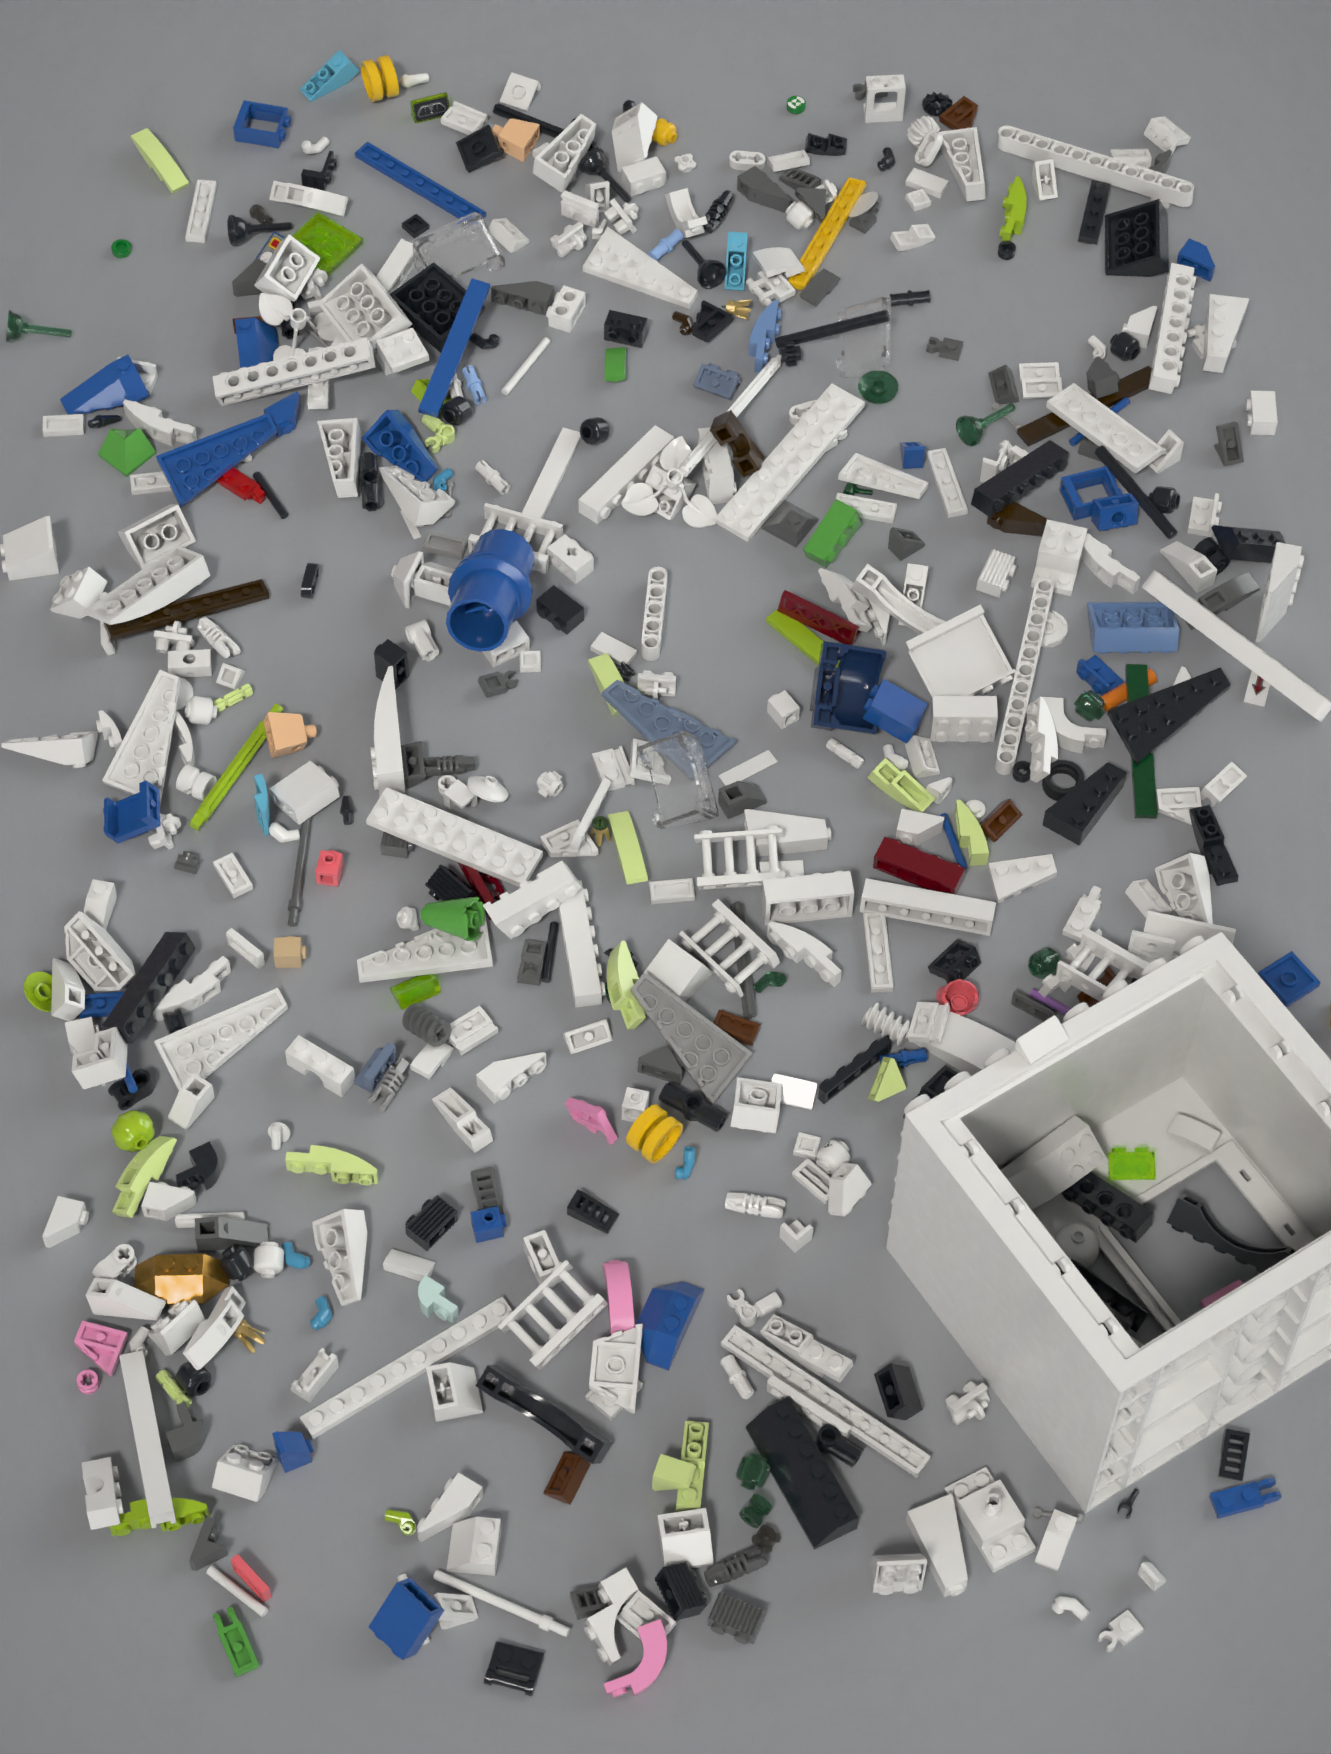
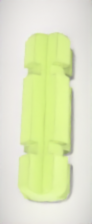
M245 684L240 687V690L237 688L224 695L222 699L220 697L214 700L213 704L217 706V711L220 712L226 709L225 706L230 707L243 700L244 696L245 698L253 694L252 687L249 684Z
M167 1370L159 1371L155 1376L160 1385L163 1384V1389L173 1401L176 1400V1404L186 1402L189 1408L192 1404L190 1397L185 1395V1391L177 1384L175 1379H171L172 1376Z

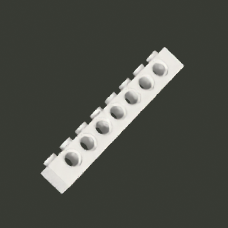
M1171 263L1151 369L1148 388L1150 390L1172 394L1174 387L1179 385L1181 375H1177V373L1181 372L1183 361H1180V358H1183L1185 347L1182 344H1185L1187 332H1184V330H1187L1190 318L1186 317L1191 312L1192 304H1189V302H1192L1194 290H1191V288H1194L1196 276H1193V267Z
M356 338L353 341L337 343L330 347L317 348L314 351L302 352L294 356L282 357L275 361L262 362L255 366L242 367L236 371L223 372L212 376L215 397L222 407L375 368V361L368 338Z

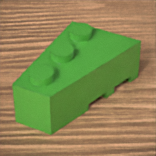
M836 499L804 547L805 556L825 568L833 563L840 551L862 526L857 510Z

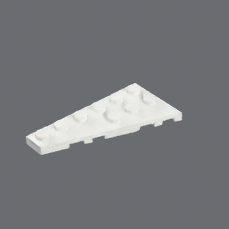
M609 227L606 228L583 265V272L690 309L698 296V290Z
M159 670L102 779L104 784L130 795L139 793V783L147 780L159 789L160 807L180 687L179 677Z
M486 916L484 926H479L478 932L482 933L476 941H467L438 929H433L414 937L413 941L405 944L401 942L396 944L395 948L388 951L380 950L358 959L359 982L493 967Z
M276 988L155 1040L154 1044L179 1092L194 1073L206 1079L288 1010V1007L279 989Z

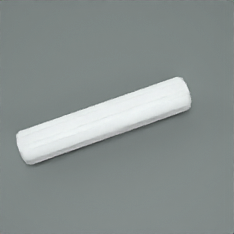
M243 1212L177 1214L175 1216V1225L177 1228L195 1227V1218L219 1216L245 1220Z

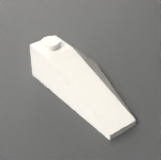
M398 466L379 467L382 478L405 517L417 527L434 524L455 503V500L441 489L435 491L429 488L430 484L426 481L414 480L415 476Z
M98 731L73 732L70 735L61 736V738H58L57 734L42 737L41 740H38V737L11 739L1 743L2 748L63 765H73V768H81L93 760Z
M1188 853L1155 868L1159 888L1167 896L1171 903V908L1177 912L1179 917L1213 924L1210 876L1205 856Z
M342 1209L313 1221L312 1226L315 1245L318 1251H322L325 1258L323 1262L325 1268L331 1272L333 1277L332 1285L341 1306H347L361 1300L367 1227L364 1210Z

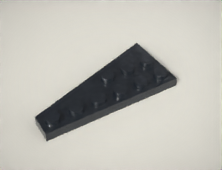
M1220 667L1110 709L1107 715L1136 766H1138L1143 759L1156 751V748L1163 742L1169 740L1188 724L1189 720L1201 713L1208 704L1214 702L1227 691L1231 684Z

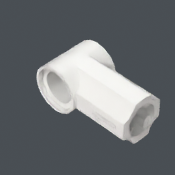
M424 619L405 626L407 639L410 644H414L422 660L431 661L435 659L439 654V649L431 637V631L426 620Z

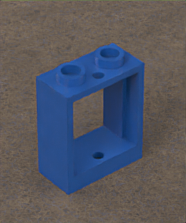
M244 100L233 127L235 141L279 148L281 142L285 141L287 127L289 128L291 125V116L288 114V108ZM251 119L279 123L276 132L248 128Z
M1107 466L1061 477L1059 491L1074 521L1091 517L1092 502L1082 504L1076 490L1102 484L1108 497L1123 494L1121 489L1117 488L1115 476L1113 473H1110Z

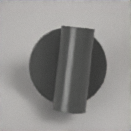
M184 851L183 854H178L174 868L196 874L200 859L196 858L195 853Z

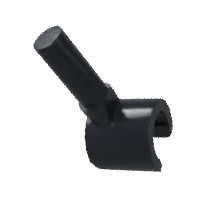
M1135 1488L1129 1499L1118 1506L1117 1514H1119L1122 1508H1126L1129 1511L1126 1519L1131 1517L1133 1502L1140 1492L1138 1489Z

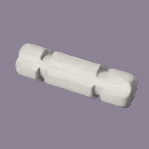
M831 738L827 742V749L855 768L859 769L863 765V758L840 744L837 740Z

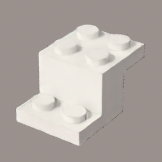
M413 328L377 340V348L373 349V354L385 375L429 361V354Z
M1047 519L1031 582L1032 588L1035 587L1037 579L1048 577L1054 582V593L1067 596L1072 595L1088 528Z

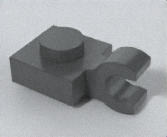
M876 201L865 213L852 217L849 220V226L866 234L876 223L875 215L879 212V209H877L879 202Z

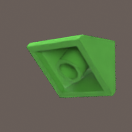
M140 428L130 430L110 429L98 455L124 476L128 477L152 458L156 451Z

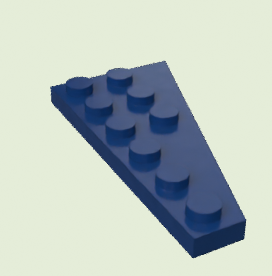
M267 413L157 455L156 460L180 508L277 434V427L270 414Z

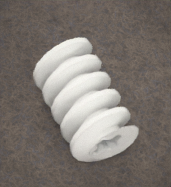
M877 1002L866 1012L861 1026L866 1024L868 1030L874 1029L875 1034L881 1033L882 1038L886 1036L892 1041V1044L897 1042V1046L899 1048L902 1047L908 1039L910 1021L907 1020L902 1024L901 1015L895 1020L894 1011L886 1015L887 1007L879 1011L880 1004Z

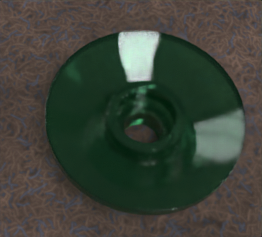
M874 370L867 372L860 378L858 390L866 401L874 404H884L895 398L898 392V383L890 373Z

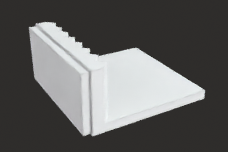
M511 73L500 102L528 111L536 90L537 92L540 91L541 85L537 80Z
M1006 440L997 461L983 458L980 482L984 483L1006 469L1009 459L1007 456L1009 441Z

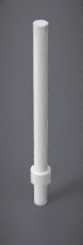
M436 1570L433 1579L533 1622L539 1625V1628L547 1632L551 1630L565 1637H568L571 1628L554 1621L553 1617L546 1614L543 1616L442 1571Z

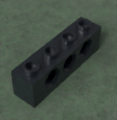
M1089 1172L1079 1181L1061 1192L1067 1201L1079 1205L1085 1213L1094 1215L1105 1226L1114 1228L1123 1238L1130 1239L1135 1243L1153 1225V1212L1092 1172Z

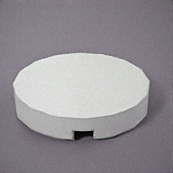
M1052 611V613L1049 612L1042 647L1057 646L1066 638L1068 632L1067 622L1057 612Z

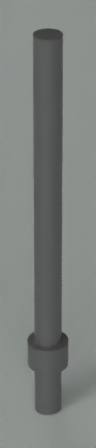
M312 816L305 820L301 827L292 897L288 903V926L290 927L297 925L298 913L301 911L302 906L300 897Z

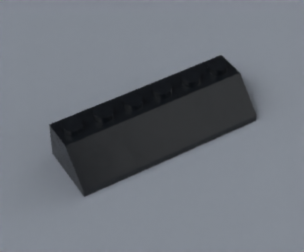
M787 1397L768 1406L745 1429L813 1549L815 1550L856 1530L859 1517L790 1398Z

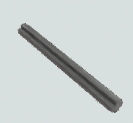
M738 901L730 905L731 911L745 923L743 904ZM739 936L737 938L734 937L735 950L743 944V940ZM749 950L737 960L738 974L750 964ZM751 974L740 984L744 994L741 997L743 1016L747 1019L756 1017Z

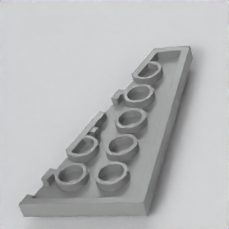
M644 972L630 992L710 1105H713L751 1057L752 1052Z

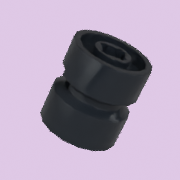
M1212 537L1203 539L1193 549L1205 555L1217 569L1216 575L1223 572L1231 562V560L1225 558L1219 544Z

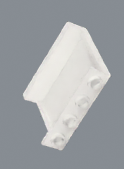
M981 604L905 642L904 648L931 699L932 696H975L980 692L986 694L995 689L994 685L1000 682L1004 685L1013 680L1012 676H1014L1016 670H1012L983 615L984 610Z

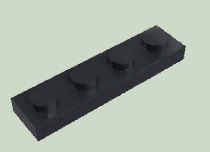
M1091 181L1078 237L1079 242L1097 245L1110 183Z
M886 1036L880 1040H875L863 1054L858 1053L849 1065L840 1067L831 1079L827 1078L819 1085L818 1099L823 1104H826L878 1063L880 1055H888L891 1050L892 1041Z

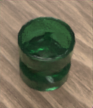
M753 1494L749 1499L748 1506L741 1509L739 1516L746 1524L757 1529L763 1522L762 1518L769 1515L773 1507L764 1497Z

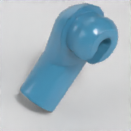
M446 468L433 478V489L435 491L437 489L446 491V481L453 476L451 469Z
M684 1147L683 1167L675 1168L676 1179L686 1180L689 1178L695 1164L694 1147Z
M325 1296L315 1300L318 1312L310 1320V1325L314 1330L324 1328L332 1319V1312Z

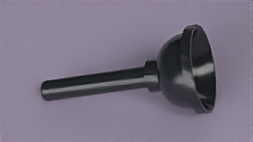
M600 147L589 151L581 159L578 165L579 170L589 175L597 174L605 181H609V186L625 203H629L631 197L606 171L604 151Z
M229 215L227 220L229 241L232 246H237L238 243L243 242L247 238V235H252L255 232L291 230L292 223L251 225V223H246L240 217Z
M684 240L682 246L698 264L697 281L700 286L705 289H712L721 284L726 276L724 264L718 260H704L690 242Z

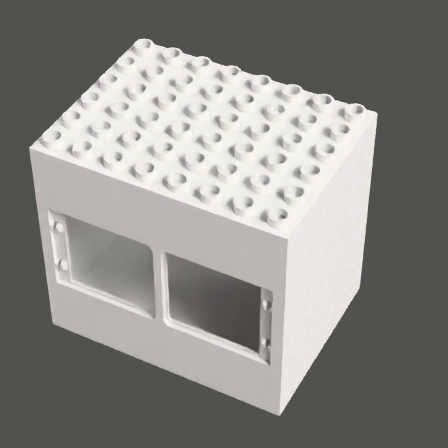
M1222 932L1208 940H1205L1202 936L1192 938L1181 948L1180 956L1168 963L1164 958L1152 961L1142 971V978L1130 985L1125 980L1114 983L1104 992L1103 1000L1092 1007H1089L1086 1003L1074 1006L1064 1016V1023L1061 1024L1069 1041L1031 1066L1017 1050L1011 1053L1007 1048L1000 1049L986 1060L983 1070L972 1076L967 1071L960 1072L946 1083L944 1087L945 1092L932 1099L927 1094L920 1095L913 1099L904 1109L905 1119L903 1131L900 1135L902 1140L900 1153L897 1157L898 1168L894 1179L895 1189L893 1199L891 1200L892 1210L888 1222L889 1231L886 1249L1085 1513L1331 1359V1060ZM1177 1113L1200 1121L1221 1133V1137L1212 1153L1192 1148L1189 1142L1168 1135L1167 1130ZM1073 1116H1077L1089 1125L1107 1160L1091 1172L1140 1204H1146L1216 1161L1284 1246H1290L1297 1251L1181 1322L1100 1219L1092 1214L1085 1213L1079 1205L1067 1201L1061 1193L1031 1210L1000 1170ZM1009 1204H1011L1013 1208L1017 1211V1215L1014 1214V1211ZM1072 1223H1080L1090 1227L1098 1237L1099 1249L1165 1333L1138 1348L1054 1240L1059 1229ZM1056 1263L1059 1265V1267H1060V1268L1062 1269V1271L1064 1272L1063 1275H1061L1060 1269L1058 1268V1266L1056 1265ZM1103 1324L1108 1328L1112 1335L1108 1336L1107 1329L1103 1326Z

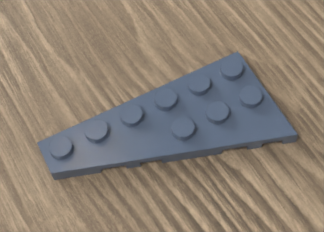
M619 680L613 682L601 694L621 716L691 782L737 742L736 739L728 738L720 734V731L714 728L710 729L700 724V721L672 707L668 708L660 704V701L655 698L650 699L640 694L639 690Z

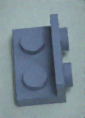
M702 363L693 384L694 388L731 400L737 384H741L738 373L732 370H727L726 372L719 370L720 367L712 363L708 365Z
M387 1042L384 1048H377L355 1078L354 1084L372 1093L390 1065L393 1066L397 1060L396 1046Z

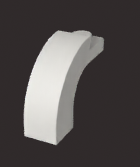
M687 188L664 194L672 220L685 238L705 233L703 225L708 224L706 216L699 217L695 213Z
M1043 697L1053 718L1058 746L1076 753H1083L1084 746L1104 748L1106 728L1077 726L1071 723L1064 714V698Z

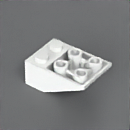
M642 102L615 118L612 137L618 172H622V167L643 161L648 156V149L652 142V134L656 128L655 124L658 116Z
M921 1553L871 1556L870 1569L873 1593L879 1592L881 1595H889L893 1592L903 1591L906 1594H913L918 1592V1590H922L927 1559Z

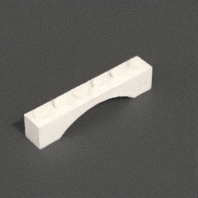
M869 564L865 566L852 586L858 593L919 635L946 622L924 611L907 599L882 573Z

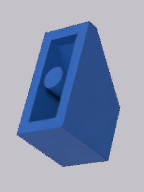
M1189 238L1178 253L1176 264L1193 267L1194 275L1211 282L1215 265L1208 248L1200 242Z
M297 391L264 409V415L269 413L277 427L276 435L278 438L296 428L301 409L299 392Z
M276 1431L272 1433L276 1454L284 1473L312 1462L310 1453L314 1452L309 1438L304 1440L301 1432Z

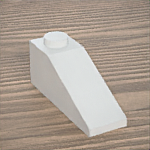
M93 879L83 912L105 930L107 929L117 899L114 883Z

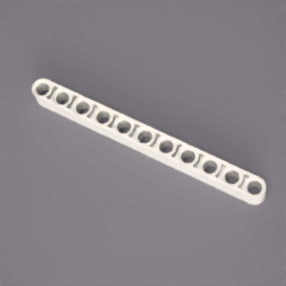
M1002 126L998 130L997 146L1004 152L1033 161L1053 159L1055 168L1100 182L1110 183L1113 186L1160 199L1180 207H1188L1192 204L1194 185L1189 181L1012 126Z
M1153 570L1142 585L1144 590L1314 718L1322 722L1331 710L1330 700L1162 574Z
M1048 577L1037 579L1033 591L996 755L995 769L1002 775H1008L1013 772L1026 718V709L1030 700L1053 596L1054 582Z

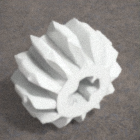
M923 115L920 119L917 118L914 123H911L912 126L907 129V137L914 146L919 148L929 131L934 130L939 133L940 128L933 118Z

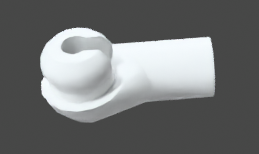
M277 822L272 823L269 827L270 835L281 843L300 840L298 829L287 831Z
M141 1326L129 1342L131 1353L143 1350L144 1358L148 1354V1350L144 1345V1341L148 1337L147 1334L150 1332L147 1328Z

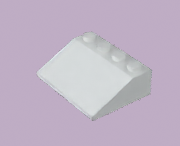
M362 263L318 302L319 306L347 342L353 341L356 338L367 337L372 350L377 348V340L405 331L412 325L411 321L374 274Z
M1276 543L1264 590L1255 642L1260 643L1286 614L1287 607L1292 606L1297 582L1300 577V568H1302L1304 556L1301 555L1302 546Z

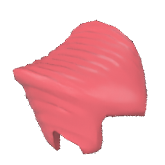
M957 979L940 987L937 991L936 999L939 1005L949 1003L950 1012L962 1016L976 1009L979 1003V994L971 982Z

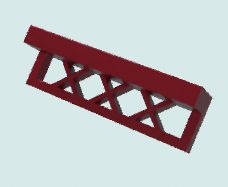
M784 590L782 593L778 612L842 644L853 645L860 636L859 626L787 590Z
M457 862L472 889L478 893L476 897L480 898L479 902L485 904L490 901L493 904L495 899L500 900L499 896L505 893L497 878L491 875L488 878L486 873L484 876H481L476 869ZM485 882L495 885L496 888L493 893L489 892ZM485 910V913L488 916L489 920H492L487 911Z

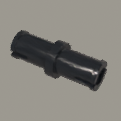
M907 290V293L890 294L891 306L906 304L913 306L916 303H930L929 290L916 292Z

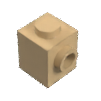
M286 936L274 938L275 968H302V959H306V945L302 946L301 937Z

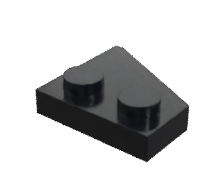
M703 300L700 313H697L696 322L692 327V335L708 343L733 321L732 314Z

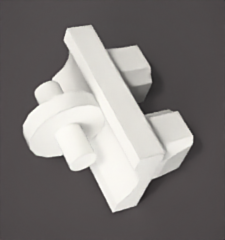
M615 199L609 201L612 207L605 211L604 214L610 223H613L620 217L621 220L614 224L620 236L629 230L634 234L637 229L632 224L633 222L630 218L636 219L638 217V206L635 203H625L623 205L624 209H622Z
M578 222L573 226L569 224L565 227L563 234L560 236L554 235L550 240L552 247L557 250L558 256L563 258L573 249H582L584 246L583 242L587 240V237L583 231V223Z
M314 269V272H312L306 282L307 285L303 287L300 293L304 300L313 296L316 300L322 299L318 285L320 287L324 286L328 279L327 273L324 270Z
M175 621L173 626L166 625V632L154 631L156 650L159 653L167 654L170 644L177 645L176 651L190 650L191 647L194 648L195 646L192 636L186 635L187 628H181L180 621Z
M644 670L642 673H638L637 690L640 691V694L653 695V698L657 700L658 696L675 697L676 676L672 672H664L660 675Z
M160 813V826L149 831L157 830V833L148 836L150 845L154 849L165 846L168 850L174 848L171 835L176 834L177 829L181 826L180 819L173 817L172 814L165 815Z
M970 1381L963 1388V1397L958 1398L952 1394L946 1398L947 1409L950 1411L952 1421L956 1425H959L967 1418L970 1420L974 1416L978 1420L985 1417L983 1409L988 1407L990 1398L987 1395L988 1388L983 1382L980 1385H976Z

